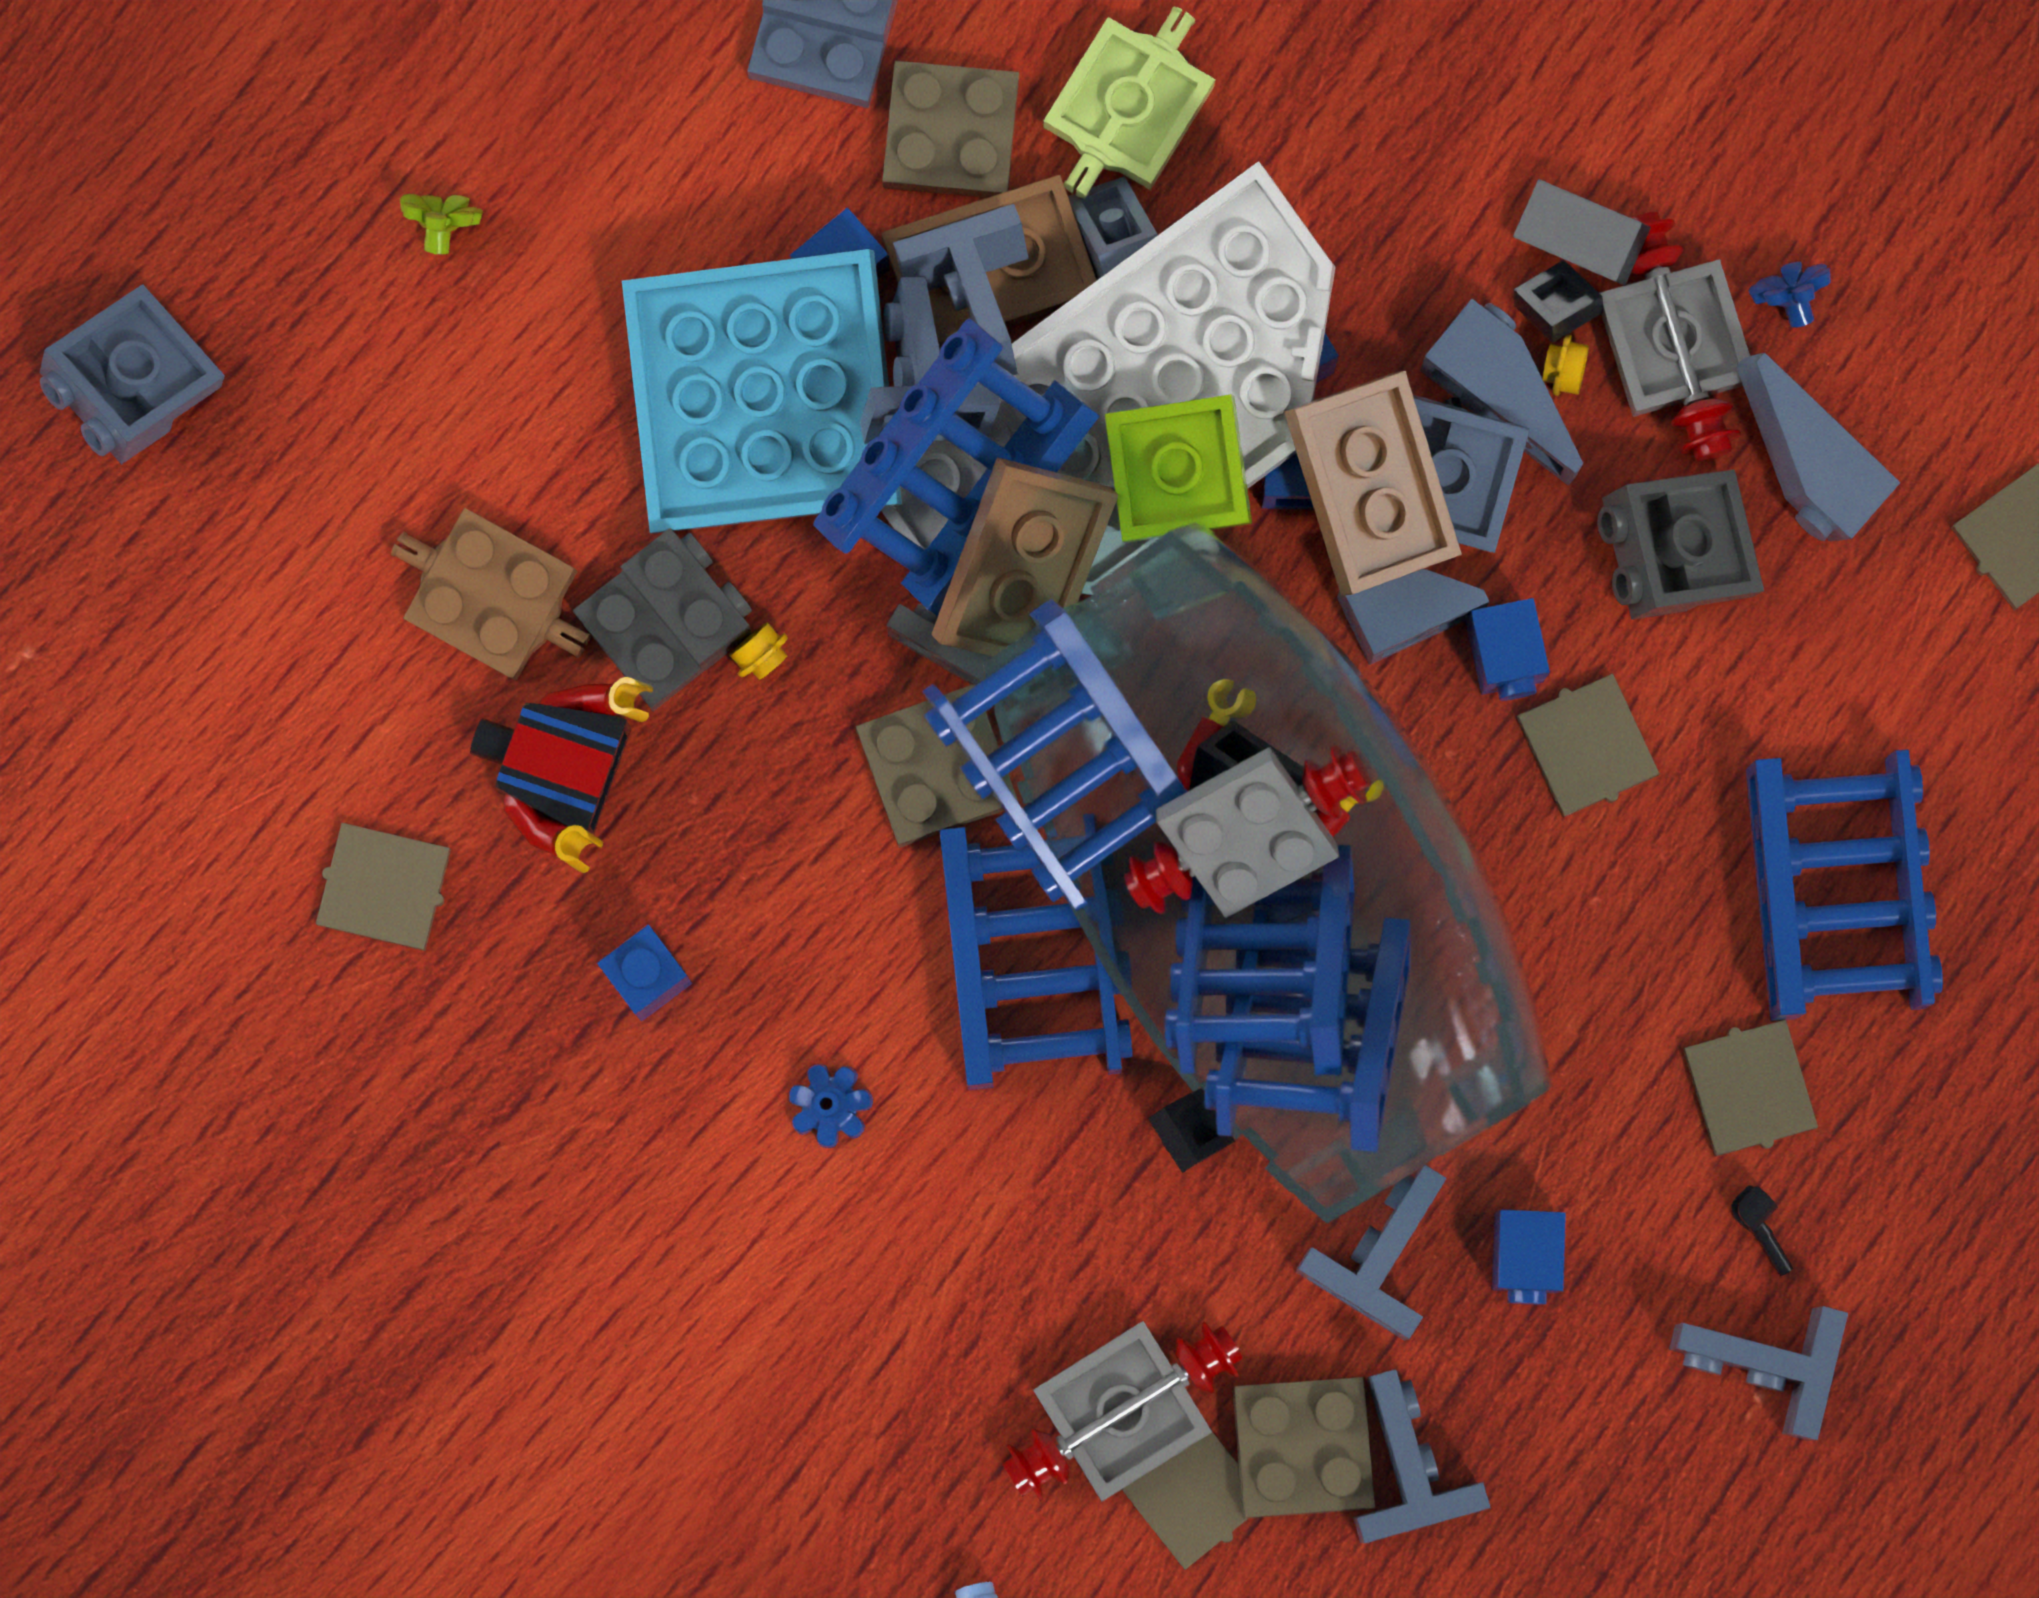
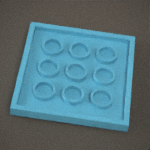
M865 249L623 280L622 288L650 533H664L669 528L673 531L820 514L826 498L842 485L860 461L862 452L867 445L863 443L860 420L871 387H889L874 251ZM900 486L885 506L902 504Z

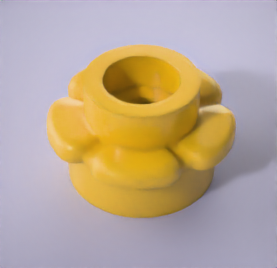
M1572 335L1564 337L1563 346L1550 344L1542 379L1544 382L1554 383L1553 394L1555 396H1558L1560 391L1576 395L1580 391L1589 345L1571 342Z
M767 622L745 638L729 654L740 667L737 674L740 677H745L752 672L758 680H761L773 671L788 656L781 648L787 641L788 636L786 633L779 636Z

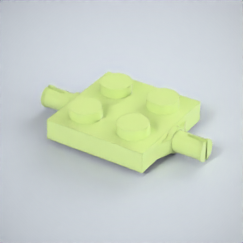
M1173 7L1156 37L1133 32L1109 17L1104 22L1043 121V128L1071 143L1079 154L1082 155L1068 179L1063 183L1064 187L1072 194L1076 189V196L1085 199L1103 168L1109 171L1120 172L1149 190L1155 184L1215 86L1214 78L1188 64L1177 50L1190 27L1195 23V19L1186 12L1182 18V9Z

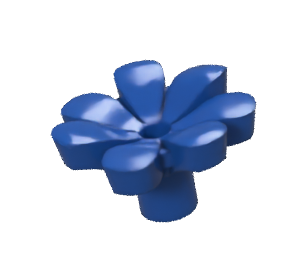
M1792 262L1781 267L1783 277L1768 276L1749 288V294L1755 304L1767 302L1768 306L1779 305L1785 307L1790 326L1794 328L1802 327L1814 321L1810 301L1815 298L1814 293L1817 290L1831 283L1830 268H1827L1826 264H1816L1808 267L1803 272L1801 262Z
M824 1064L811 1066L807 1070L810 1085L806 1087L797 1084L789 1092V1102L795 1106L802 1107V1111L792 1119L794 1130L798 1134L805 1135L816 1129L818 1145L823 1148H833L837 1145L839 1131H843L849 1138H858L864 1132L865 1124L856 1114L857 1111H866L872 1108L873 1097L871 1092L866 1089L854 1091L852 1087L858 1079V1074L852 1067L842 1066L837 1070L834 1077H830L829 1071ZM830 1098L833 1103L832 1107L825 1110L823 1102Z

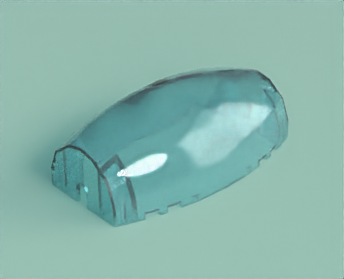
M1196 522L1169 531L1090 587L1094 595L1064 607L1063 609L1067 612L1176 776L1177 760L1201 717L1209 718L1213 711L1207 699L1209 688L1218 680L1228 679L1234 681L1233 688L1227 696L1229 708L1235 704L1237 695L1244 688L1252 689L1256 694V704L1251 714L1240 719L1231 717L1229 722L1234 720L1303 767L1307 759L1313 760L1321 767L1331 762L1330 747L1333 745H1337L1345 754L1354 750L1365 764L1372 784L1380 779L1384 783L1383 791L1377 799L1363 805L1356 803L1347 812L1351 819L1334 837L1337 845H1351L1355 906L1351 948L1367 949L1369 943L1380 944L1384 918L1411 920V969L1378 1152L1351 1150L1350 1122L1339 1121V1114L1238 1105L1232 1136L1238 1139L1244 1135L1270 1161L1265 1169L1288 1191L1294 1193L1305 1206L1324 1222L1329 1223L1407 1177L1438 1155H1444L1527 1106L1553 1086L1535 1002L1508 920L1478 851L1433 769L1385 700L1327 632L1269 576L1208 527ZM1034 627L985 662L983 668L986 678L1033 646L1035 643L1032 638L1041 632L1039 627ZM1064 665L1057 670L1049 666L994 705L1003 744L1071 697L1068 690L1074 687L1076 682ZM1099 717L1091 723L1084 719L1020 765L1025 779L1017 782V786L1024 804L1032 802L1106 749L1103 742L1111 738L1112 735ZM1132 770L1127 775L1122 771L1118 772L1043 825L1047 835V839L1044 841L1058 860L1140 802L1138 794L1147 789V787L1135 770ZM1370 786L1364 789L1365 793L1368 792ZM1155 822L1072 881L1087 902V905L1078 911L1071 905L1070 907L1106 972L1153 1042L1193 1092L1200 1088L1205 1092L1209 1069L1220 1070L1221 1063L1216 1062V1042H1198L1195 1074H1181L1178 1049H1167L1165 1038L1166 1010L1178 1008V1003H1173L1171 998L1172 963H1183V957H1178L1176 951L1177 918H1188V913H1183L1181 898L1174 892L1165 897L1166 911L1162 914L1155 912L1150 905L1144 909L1141 908L1130 894L1124 875L1131 871L1129 867V857L1135 854L1143 861L1148 862L1155 858V842L1162 841L1174 847L1161 827ZM1323 866L1312 872H1323ZM1312 872L1299 879L1311 878ZM1249 905L1225 918L1217 906H1213L1211 924H1252L1255 906ZM1208 950L1206 969H1236V950ZM1349 974L1348 994H1359L1360 988L1371 989L1372 983L1365 981V975ZM1203 996L1201 1015H1226V996ZM1261 1012L1257 1013V1015H1284ZM1346 1020L1345 1040H1350L1352 1034L1363 1035L1364 1028H1357V1021ZM1251 1058L1247 1060L1244 1079L1341 1087L1343 1081L1354 1082L1355 1074H1348V1067H1342V1075H1315L1314 1064Z

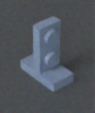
M1015 205L1004 206L893 242L901 277H925L928 291L947 286L955 311L967 308L970 319L1003 345L1002 351L994 362L1013 376L1017 375L1011 339L986 272L1029 259L1022 223Z
M925 277L900 278L893 302L886 303L884 306V335L888 342L895 341L897 352L893 365L894 386L871 387L860 420L864 444H868L872 439L879 436L900 408V403L906 392L919 383L939 356L940 350ZM977 383L955 414L989 437L1000 407V399L983 385ZM938 434L934 441H944L946 439Z
M1427 1165L1419 1168L1415 1176L1405 1170L1403 1171L1384 1204L1394 1209L1384 1227L1379 1231L1370 1225L1350 1259L1360 1264L1355 1273L1313 1247L1307 1251L1295 1272L1402 1340L1410 1339L1423 1316L1379 1288L1447 1178Z
M1825 1306L1812 1308L1801 1354L1686 1323L1674 1326L1669 1350L1685 1354L1683 1366L1698 1371L1721 1375L1723 1365L1748 1371L1746 1383L1758 1387L1784 1392L1786 1381L1794 1383L1782 1434L1807 1441L1818 1440L1848 1313Z
M1396 1369L1367 1377L1402 1503L1353 1517L1360 1543L1372 1542L1491 1508L1483 1482L1472 1483L1432 1495L1429 1483L1438 1481L1439 1474L1429 1442L1419 1445L1417 1443L1411 1419L1421 1417V1412L1411 1379L1400 1382Z

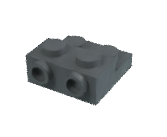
M1735 469L1627 484L1602 498L1604 507L1600 509L1598 514V530L1603 541L1614 546L1619 568L1614 571L1612 588L1616 600L1621 605H1628L1631 620L1686 612L1698 605L1751 598L1764 592Z
M671 528L667 529L620 566L622 570L620 574L572 610L624 677H630L653 686V692L643 691L639 693L652 712L752 633L749 624L744 619L745 616L752 612L746 600L731 582L728 581L721 588L716 585L704 570L713 561L691 533L679 539Z

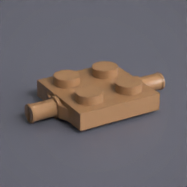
M466 508L463 509L448 538L438 545L436 549L413 538L407 532H403L398 537L397 541L417 551L418 554L414 555L394 544L391 555L423 571L420 588L403 619L515 681L518 680L532 653L541 647L546 640L575 655L576 658H579L585 651L581 646L564 638V635L567 634L588 645L591 634L559 618L563 597L578 572L575 568Z

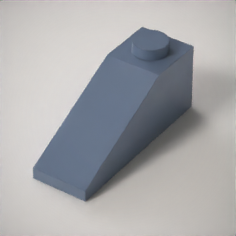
M1471 299L1426 354L1420 371L1450 395L1459 397L1461 403L1475 414L1529 428L1530 431L1524 452L1569 486L1581 469L1583 461L1523 338L1514 331L1516 328L1515 322L1497 306L1487 303L1482 307L1475 300Z
M1766 353L1744 357L1736 368L1784 497L1798 511V514L1795 516L1796 521L1806 532L1820 541H1825L1826 538L1829 541L1852 539L1901 482Z

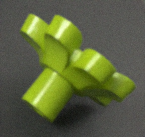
M406 194L400 198L403 216L411 220H417L421 226L426 228L424 251L432 254L449 253L451 231L456 230L458 227L479 225L483 213L479 208L468 207L470 199L461 195L449 196L445 203H442L440 197L430 195Z

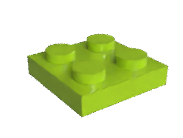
M1229 394L1105 414L1115 492L1118 494L1117 508L1122 542L1127 543L1252 524L1235 396Z

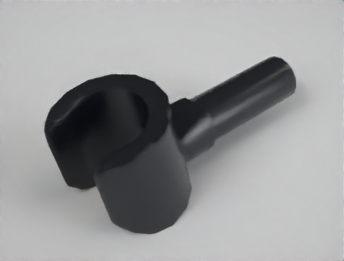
M1748 1185L1732 1202L1731 1214L1740 1225L1753 1233L1756 1240L1761 1243L1778 1274L1783 1276L1793 1270V1266L1778 1243L1773 1231L1765 1223L1778 1206L1760 1187Z

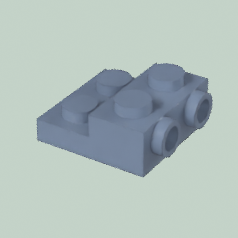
M763 0V16L747 70L749 79L869 108L898 0Z
M143 284L46 348L40 368V374L43 376L40 378V386L49 402L59 410L70 406L84 422L81 425V432L90 448L100 456H105L111 452L121 465L170 432L173 420L221 388L225 377Z
M1413 395L1458 543L1495 553L1530 429L1468 412L1467 409Z

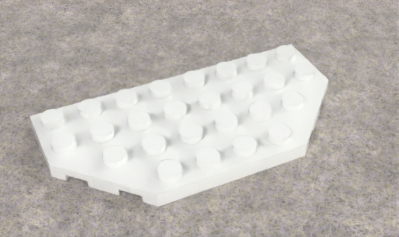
M1259 161L1012 343L1018 372L1014 376L1041 396L1044 395L1053 381L1056 380L1100 416L1057 473L1107 485L1115 491L1105 414L1229 394L1235 396L1247 489L1297 453L1284 411L1312 402L1314 399L1336 267ZM999 398L1000 407L989 438L1001 447H1004L1026 416ZM948 440L933 441L916 464L917 467L962 498L969 494L987 470L984 465ZM900 487L902 504L884 506L881 511L895 530L923 549H927L949 519ZM1116 501L1082 594L1101 596L1185 534L1127 543L1122 542Z

